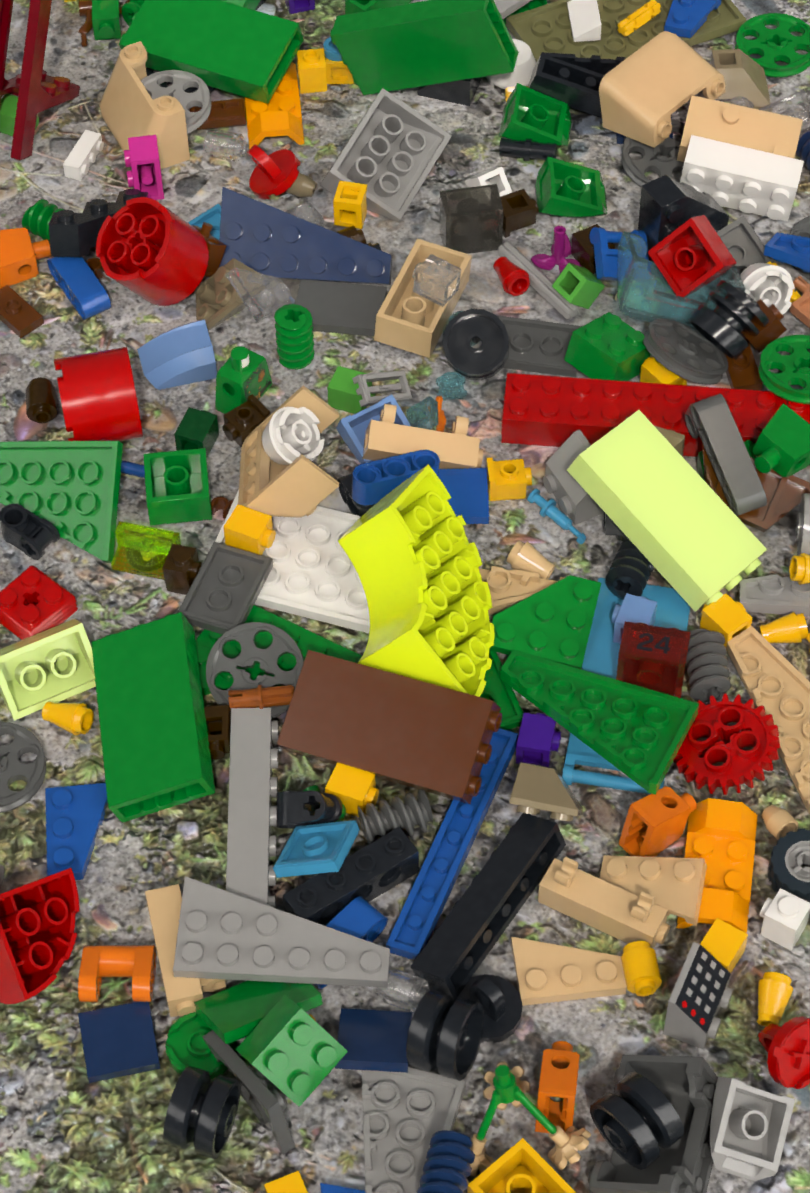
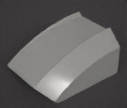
M718 1077L710 1124V1150L715 1168L751 1181L775 1176L778 1172L795 1099L757 1089L734 1078Z

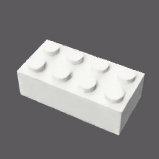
M691 135L680 183H686L701 193L709 194L721 207L788 222L804 161Z

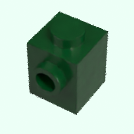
M189 407L174 434L176 450L205 448L206 457H208L219 436L217 415L205 410L200 411Z

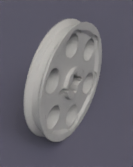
M165 70L153 73L141 80L152 99L161 96H172L180 102L185 110L187 134L199 128L207 120L211 111L210 92L206 83L195 74L182 70ZM163 82H171V83H173V84H172L171 86H169V87H160V86H159V85H160L161 83H163ZM190 87L198 88V90L193 93L185 92V90ZM195 106L202 108L198 112L188 111L191 107Z

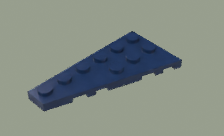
M222 187L219 241L226 245V249L219 268L235 258L259 272L260 277L391 285L393 255Z

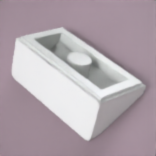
M571 0L567 2L573 41L601 40V20L597 0Z

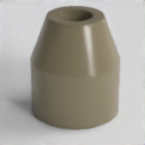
M299 173L295 182L287 189V193L298 197H312L317 183L307 175Z

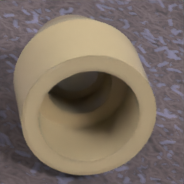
M770 805L762 813L767 830L777 840L786 836V833L790 831L795 832L798 829V822L785 809Z

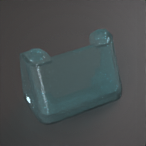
M624 231L622 233L617 252V303L623 315L647 322H652L655 319H669L695 329L688 321V318L700 304L712 310L716 308L709 294L715 292L722 298L725 297L717 289V285L721 280L745 292L746 288L734 265L716 280L685 298L676 296L656 264L645 259L648 249L645 240L636 234Z

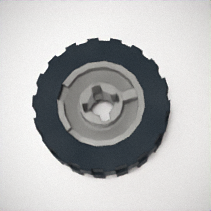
M804 828L798 829L795 832L790 831L786 833V836L778 839L776 846L772 849L768 867L769 882L771 881L774 892L778 893L781 888L809 903L810 867L802 868V866H810V830H805Z

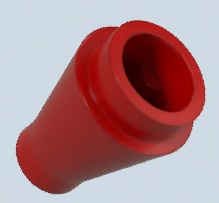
M500 257L495 261L493 267L498 274L504 291L513 296L525 293L530 285L529 274L512 263L507 257Z

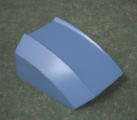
M205 319L173 328L137 349L144 376L158 390L216 378V361Z
M392 394L352 416L349 415L341 419L336 427L348 448L361 464L372 462V460L362 459L365 432L371 420L380 421V413L384 408V404L397 406L394 424L411 426Z

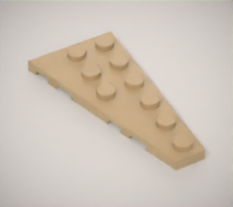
M750 626L729 640L726 650L750 698L754 700L755 708L763 705L766 715L772 714L774 725H777L779 736H777L780 740V748L777 749L810 815V682L753 626Z

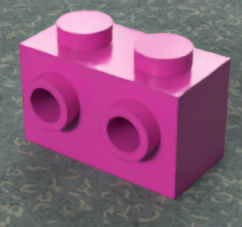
M156 135L128 138L129 150H124L126 167H132V170L127 171L129 188L134 187V189H138L140 192H148V198L154 200L164 199Z

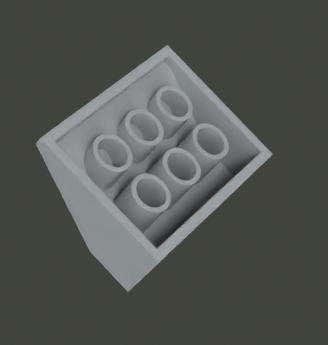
M382 88L320 183V186L335 195L339 181L367 184V210L399 222L452 135Z

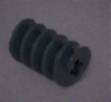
M626 535L606 575L608 589L622 600H624L626 593L641 596L654 569V566Z

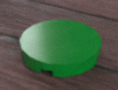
M196 1012L181 1016L170 1027L166 1040V1055L172 1068L180 1075L187 1066H192L209 1071L210 1078L213 1079L222 1075L228 1068L222 1061L218 1063L204 1042L203 1036L211 1032L212 1029ZM236 1040V1041H234V1042H232V1043H229L228 1045H229V1046L236 1052V1054H237V1050H236V1048H237V1040Z

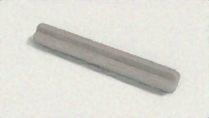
M509 241L499 245L498 255L500 257H507L512 263L525 270L529 274L530 285L567 320H571L578 315L579 307L570 304L552 287L554 283Z

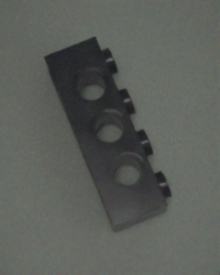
M398 827L345 858L339 872L320 873L284 894V911L326 926L355 898L362 897L367 902H370L419 872V851L402 829Z

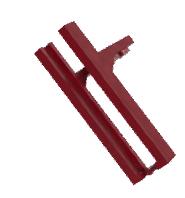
M0 0V106L3 95L13 94L18 96L11 158L23 160L32 156L37 113L79 96V85L70 83V79L66 77L49 76L43 70L52 0H30L21 74H17L16 77L9 80L4 78L14 0Z

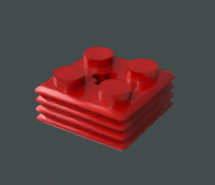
M31 565L0 591V624L21 640H24L66 621L78 610L75 596L38 568Z

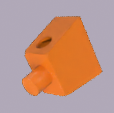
M26 228L0 230V289L6 285L11 286L31 279L39 274L36 260L51 257L48 239L31 243L28 229Z
M665 786L659 789L656 795L650 794L632 803L629 807L618 844L630 856H657L683 835L689 814L697 808L695 799L689 793H683L679 796L671 787Z
M557 1041L552 1044L551 1049L543 1050L537 1108L554 1126H560L566 1132L569 1127L573 1126L580 1054L573 1052V1046L570 1043ZM560 1097L563 1098V1101L555 1102L550 1098ZM536 1119L535 1132L549 1133Z

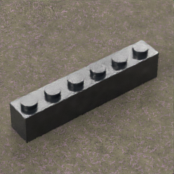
M523 813L510 828L504 840L493 851L485 866L474 877L471 885L460 900L455 903L452 911L441 926L435 930L433 937L422 952L416 956L414 963L411 965V969L422 989L428 991L433 989L447 993L453 997L454 1001L544 877L554 858H557L566 846L556 822Z

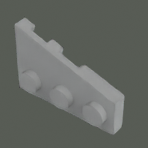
M777 574L743 579L739 583V602L744 606L746 612L783 615L795 612V614L803 613L804 616H810V583L799 585L797 581H791L790 576L781 577Z

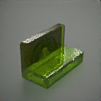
M119 521L115 530L118 547L111 562L112 569L165 580L162 567L171 545H181L180 533Z

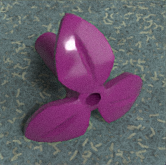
M556 226L554 228V240L551 247L552 255L537 254L531 258V261L537 267L544 270H552L555 265H558L560 273L568 263L581 267L577 260L566 259L571 254V243L563 226Z

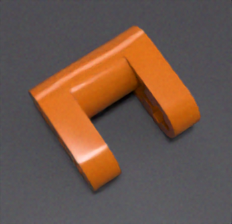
M84 945L78 978L79 1001H99L102 977H132L133 1002H152L156 975L155 945Z

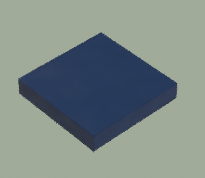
M133 1002L78 1013L89 1083L161 1069L149 1002Z
M341 1008L337 1041L348 1052L338 1062L335 1069L408 1073L406 1050L412 1012Z

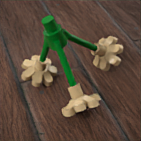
M501 1061L497 1063L495 1073L487 1071L483 1077L484 1081L490 1084L489 1087L483 1090V1096L487 1100L491 1099L478 1133L474 1134L471 1139L473 1144L470 1150L475 1154V1159L470 1164L472 1168L470 1176H476L478 1169L482 1173L494 1163V1159L485 1153V1144L487 1142L485 1136L496 1109L503 1111L507 1108L508 1103H511L515 1108L523 1105L549 1131V1137L555 1142V1147L548 1152V1157L558 1170H563L568 1161L570 1164H573L580 1160L581 1156L577 1151L587 1148L589 1145V1140L587 1139L591 1136V1133L585 1128L578 1130L574 1126L569 1127L565 1132L560 1126H554L524 1095L531 1088L528 1081H521L520 1079L524 1075V1069L517 1065L510 1070L508 1063Z

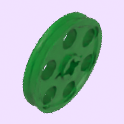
M768 13L758 15L747 20L739 28L735 49H740L748 56L751 54L761 55L762 58H750L764 68L765 76H793L810 67V26L801 19L787 14ZM766 25H775L777 28H776V29H768V28H766L765 26H766ZM791 32H800V33H802L803 35H802V36H793V35L790 34V33H791ZM750 35L756 37L757 39L748 40L744 37ZM805 50L808 52V54L802 55L798 54L795 51ZM784 61L788 63V65L780 66L777 65L775 62Z
M790 335L778 338L769 343L761 354L759 364L761 381L771 392L792 402L810 404V352L807 351L810 349V335ZM786 351L791 355H781L778 352ZM769 369H778L782 373H773ZM791 385H800V386L803 387V389H799V390H798V389H794V388H792V387H790V386H791Z

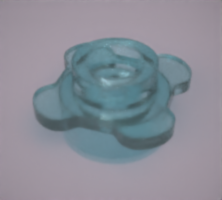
M447 372L438 377L436 380V385L439 386L437 396H442L444 401L456 398L464 399L467 396V391L464 389L465 377L456 372Z

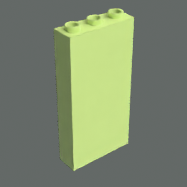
M640 410L636 411L579 454L567 469L570 475L695 612L704 604L709 605L723 596L720 592L722 589L726 588L728 592L731 591L743 580L740 576L741 573L745 572L748 576L762 564L758 558L767 550L765 546Z

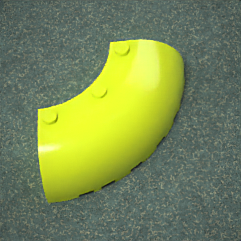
M428 464L377 502L338 540L359 575L369 608V639L358 664L480 697L486 685L484 680L486 671L492 665V660L489 658V649L494 645L495 640L494 624L489 622L488 610L493 608L488 582H482L478 567L483 564L475 542L469 544L463 527L466 525V522L462 515L456 517L448 502L452 497Z

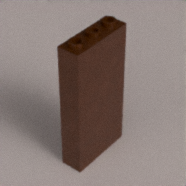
M308 650L277 745L292 753L336 765L338 762L373 773L375 777L419 790L423 789L429 793L471 804L472 797H476L480 791L482 779L479 777L483 764L486 765L490 759L492 752L490 741L493 732H497L500 728L502 713L500 712L501 708L492 700Z

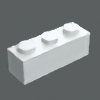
M89 130L83 132L63 163L65 177L81 181L84 175H87L89 167L95 162L97 155L104 147L100 133Z

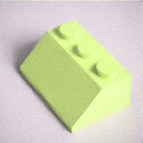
M76 619L0 649V694L13 720L43 709L48 701L58 703L96 687L92 647L82 622Z

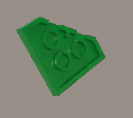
M569 575L493 616L492 624H494L495 640L494 645L489 650L510 655L512 650H516L581 669L601 583Z

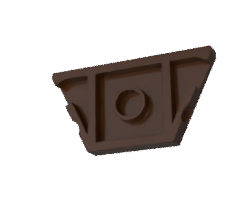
M702 444L705 482L729 507ZM750 457L764 488L767 505L737 517L744 524L766 532L801 503L803 493H810V482L794 475L788 478L782 477L773 469L768 473H762L756 468L755 459Z

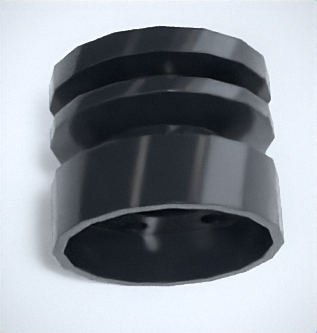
M721 280L717 285V289L725 297L722 298L715 292H711L709 297L716 308L712 310L700 304L688 318V321L720 351L733 360H737L749 346L741 333L745 330L749 334L757 336L760 332L751 321L753 320L760 326L765 327L769 322V318L762 312L758 303L747 293Z

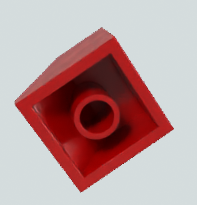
M705 215L691 217L648 251V254L679 300L716 280L737 264Z

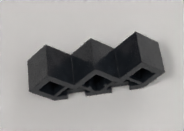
M126 189L119 192L116 203L107 202L104 199H95L86 203L83 213H74L72 210L53 212L49 222L51 256L82 257L90 254V248L96 247L99 230L107 216L113 217L117 211L126 205L127 200L137 197L148 198V192H140L138 189Z

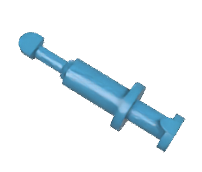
M534 489L529 494L527 501L536 503L541 508L539 514L542 517L548 516L563 530H570L578 537L576 541L579 544H583L586 540L585 534L580 533L572 526V520L556 507L557 502L554 499L546 501L539 495L540 490Z

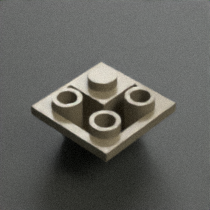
M740 49L712 50L711 65L724 76L726 92L715 100L762 111L771 110L764 68Z
M235 258L221 266L215 274L205 282L200 283L195 289L197 321L205 319L209 331L242 311L261 296L260 273Z
M520 762L509 802L510 804L517 805V812L537 815L540 814V810L551 811L550 818L567 822L573 821L574 816L582 815L583 807L557 769Z

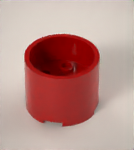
M147 197L127 200L126 205L117 211L113 217L108 215L99 230L96 241V257L100 258L105 274L146 301L158 306L173 305L187 298L201 283L208 266V246L200 231L158 201Z
M127 347L54 359L55 370H62L63 374L62 377H57L66 431H73L74 435L73 438H68V441L120 442L143 438Z

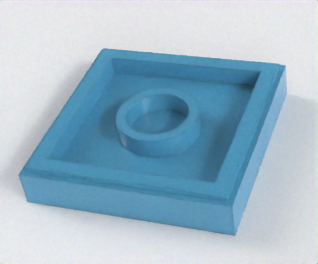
M349 820L296 826L273 867L276 877L339 872L360 831L357 821Z

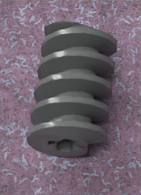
M706 629L691 630L685 633L683 637L688 665L690 695L696 701L709 702L711 695L717 699L721 693L726 692L731 687L730 679H728L729 669L726 667L728 660L725 656L727 653L724 646L725 637L719 632Z
M423 789L418 791L417 800L412 793H406L404 804L398 796L392 798L391 807L386 800L382 799L379 801L378 811L372 803L366 804L365 814L357 806L361 828L369 844L375 841V836L379 835L381 838L398 827L401 829L405 828L410 837L414 836L416 825L420 827L423 833H427L428 822L433 823L430 803Z

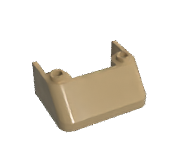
M304 385L258 425L244 440L241 447L239 505L272 517L301 518L305 515H311L317 508V505L339 487L337 480L302 454L290 465H281L271 460L263 448V430L274 413L280 408L305 407L309 409L320 421L317 424L320 433L340 417L339 412Z

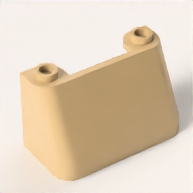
M663 31L602 78L599 86L603 128L655 148L671 134V114L688 102L692 95L695 96L703 90L705 98L715 100L726 92L724 76L679 36Z
M139 41L127 45L120 51L102 96L100 111L102 118L123 152L124 150H129L128 138L156 135L160 168L164 169L190 160L185 110L180 102L172 96L151 98L141 82L143 78L147 77L145 62L148 56L145 47Z

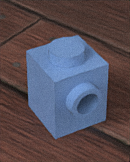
M626 593L622 605L616 604L613 612L612 623H615L613 642L637 648L639 643L648 641L649 636H644L643 638H639V636L643 633L651 634L656 619L657 602L643 596Z

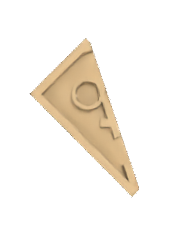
M492 566L491 570L479 568L482 582H488L493 608L488 610L489 615L499 613L558 582L540 578V573L516 569L506 570L497 566Z

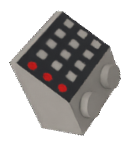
M696 942L692 943L668 1001L663 1034L704 1050L708 1038L715 1039L722 1021L717 1015L720 1008H728L734 989L728 987L731 973L703 946Z

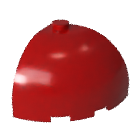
M72 868L0 894V1003L17 1004L37 995L56 979V974L64 961L69 959L77 937V933H74L75 916L79 912L78 890Z

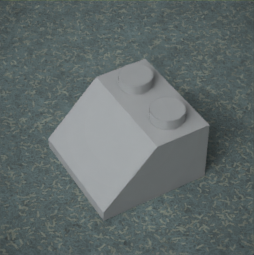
M580 429L573 432L546 462L545 476L543 477V483L547 492L554 494L558 500L561 512L568 515L574 525L604 513L599 505L567 471L578 455L591 446Z

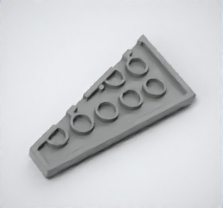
M185 876L173 966L174 977L388 988L389 948Z
M408 1067V1073L362 1070L365 1193H417L420 1187L419 1182L423 1174L424 1163L427 1160L426 1156L430 1148L431 1137L438 1131L453 1130L466 1090V1080L458 1081L440 1074Z

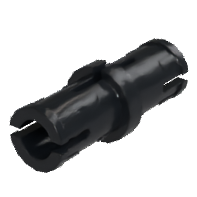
M501 138L499 156L524 158V161H531V159L546 160L547 157L556 159L557 144L532 142V139L519 141Z

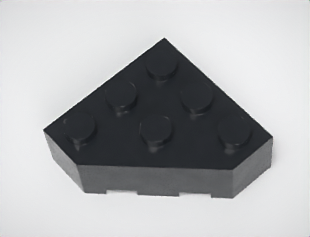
M664 175L642 185L638 230L646 233L648 251L691 217L705 215L716 232L728 225L729 215L709 194L701 193L686 183H679L672 177ZM648 254L649 262L655 267V269L658 268L652 260V258L650 257V255Z

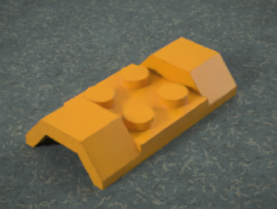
M291 62L268 104L245 97L249 149L254 144L258 145L265 137L288 136L297 144H304L296 64Z
M707 798L696 803V810L689 814L684 858H704L707 864L698 923L713 925L716 918H719L747 933L758 815L743 802ZM678 916L676 928L685 929L693 925Z

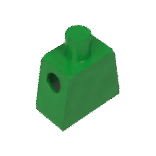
M784 403L762 430L752 449L753 454L757 456L754 461L756 468L762 473H768L773 469L782 477L788 478L810 465V424Z

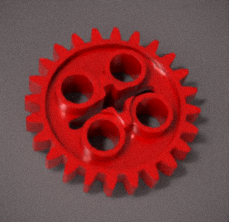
M725 693L720 702H717L715 697L711 695L710 704L708 705L698 700V714L673 760L676 763L678 773H684L687 783L695 780L698 790L707 784L710 794H713L717 787H721L723 795H727L729 787H734L737 793H741V784L745 783L751 789L754 788L752 780L754 777L764 781L763 769L773 771L772 760L779 759L777 750L780 748V740L777 737L779 732L777 725H774L772 714L766 715L763 705L755 709L752 698L745 704H742L741 695L739 694L735 697L734 701H729L728 695ZM731 722L737 723L733 726H727V724ZM702 737H707V738H708L707 740H704V741H697L699 738H702ZM745 747H754L752 750H742ZM724 762L723 765L713 766L714 763Z

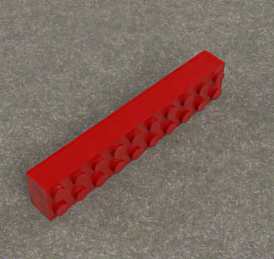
M507 373L501 443L561 447L573 432L580 429L588 442L593 445L622 423L626 417H630L640 410L654 426L685 435L683 456L698 457V453L702 451L703 443L700 437L692 438L685 422V413L690 404L722 394L743 442L750 440L753 443L757 442L762 430L783 403L810 424V404L792 402L779 397L771 391Z

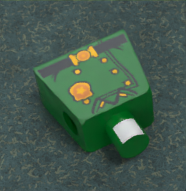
M242 346L231 350V357L216 375L215 409L226 414L248 401V396L251 394L259 400L270 388L272 380L266 359L263 356Z

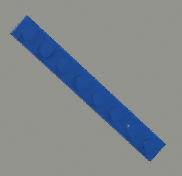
M500 728L497 732H493L490 741L492 752L486 765L483 764L479 777H481L482 783L478 795L472 797L471 804L457 800L452 801L386 943V948L390 949V953L415 960L416 956L422 952L429 942L516 750L518 733Z

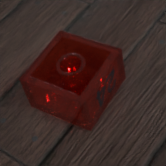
M625 621L618 656L616 680L681 698L691 632L682 631L677 628H663L645 623Z

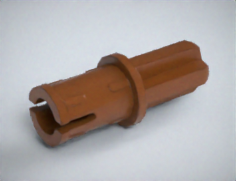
M258 685V688L229 690L228 694L231 696L228 697L230 711L231 708L263 709L265 707L290 705L295 691L294 686L263 688L262 685Z

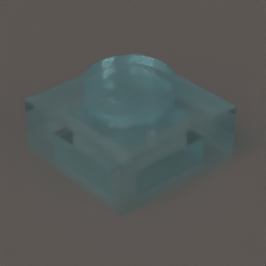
M429 396L408 408L407 420L410 425L429 430L438 425V402Z

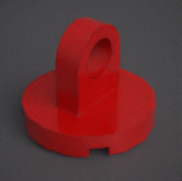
M254 144L247 151V155L257 165L249 179V187L258 198L265 200L270 199L268 196L272 194L275 196L281 195L297 179L299 174L297 168L300 166V161L291 150H278L267 155L260 147Z
M805 1016L794 1017L783 1024L782 1027L773 1023L768 1024L759 1032L758 1037L761 1045L768 1052L767 1064L769 1074L776 1083L789 1089L792 1087L795 1089L806 1087L810 1084V1018Z

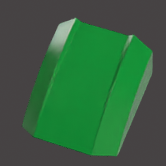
M517 83L503 110L499 136L512 140L526 141V139H532V142L556 143L557 146H568L572 123L569 106L565 102Z
M547 157L538 172L535 184L539 213L564 217H589L608 214L606 191L600 171Z

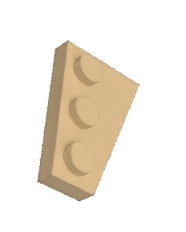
M603 856L600 879L637 896L640 895L641 891L655 897L654 904L668 909L667 916L673 914L684 918L687 923L697 926L707 869L704 858Z
M511 937L518 991L523 1006L626 994L627 986L621 956Z

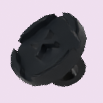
M484 974L471 977L456 998V1000L460 998L473 1000L483 1005L485 1014L481 1041L483 1044L484 1041L502 1042L513 1035L520 1025L523 1008L520 994L512 983L500 976Z

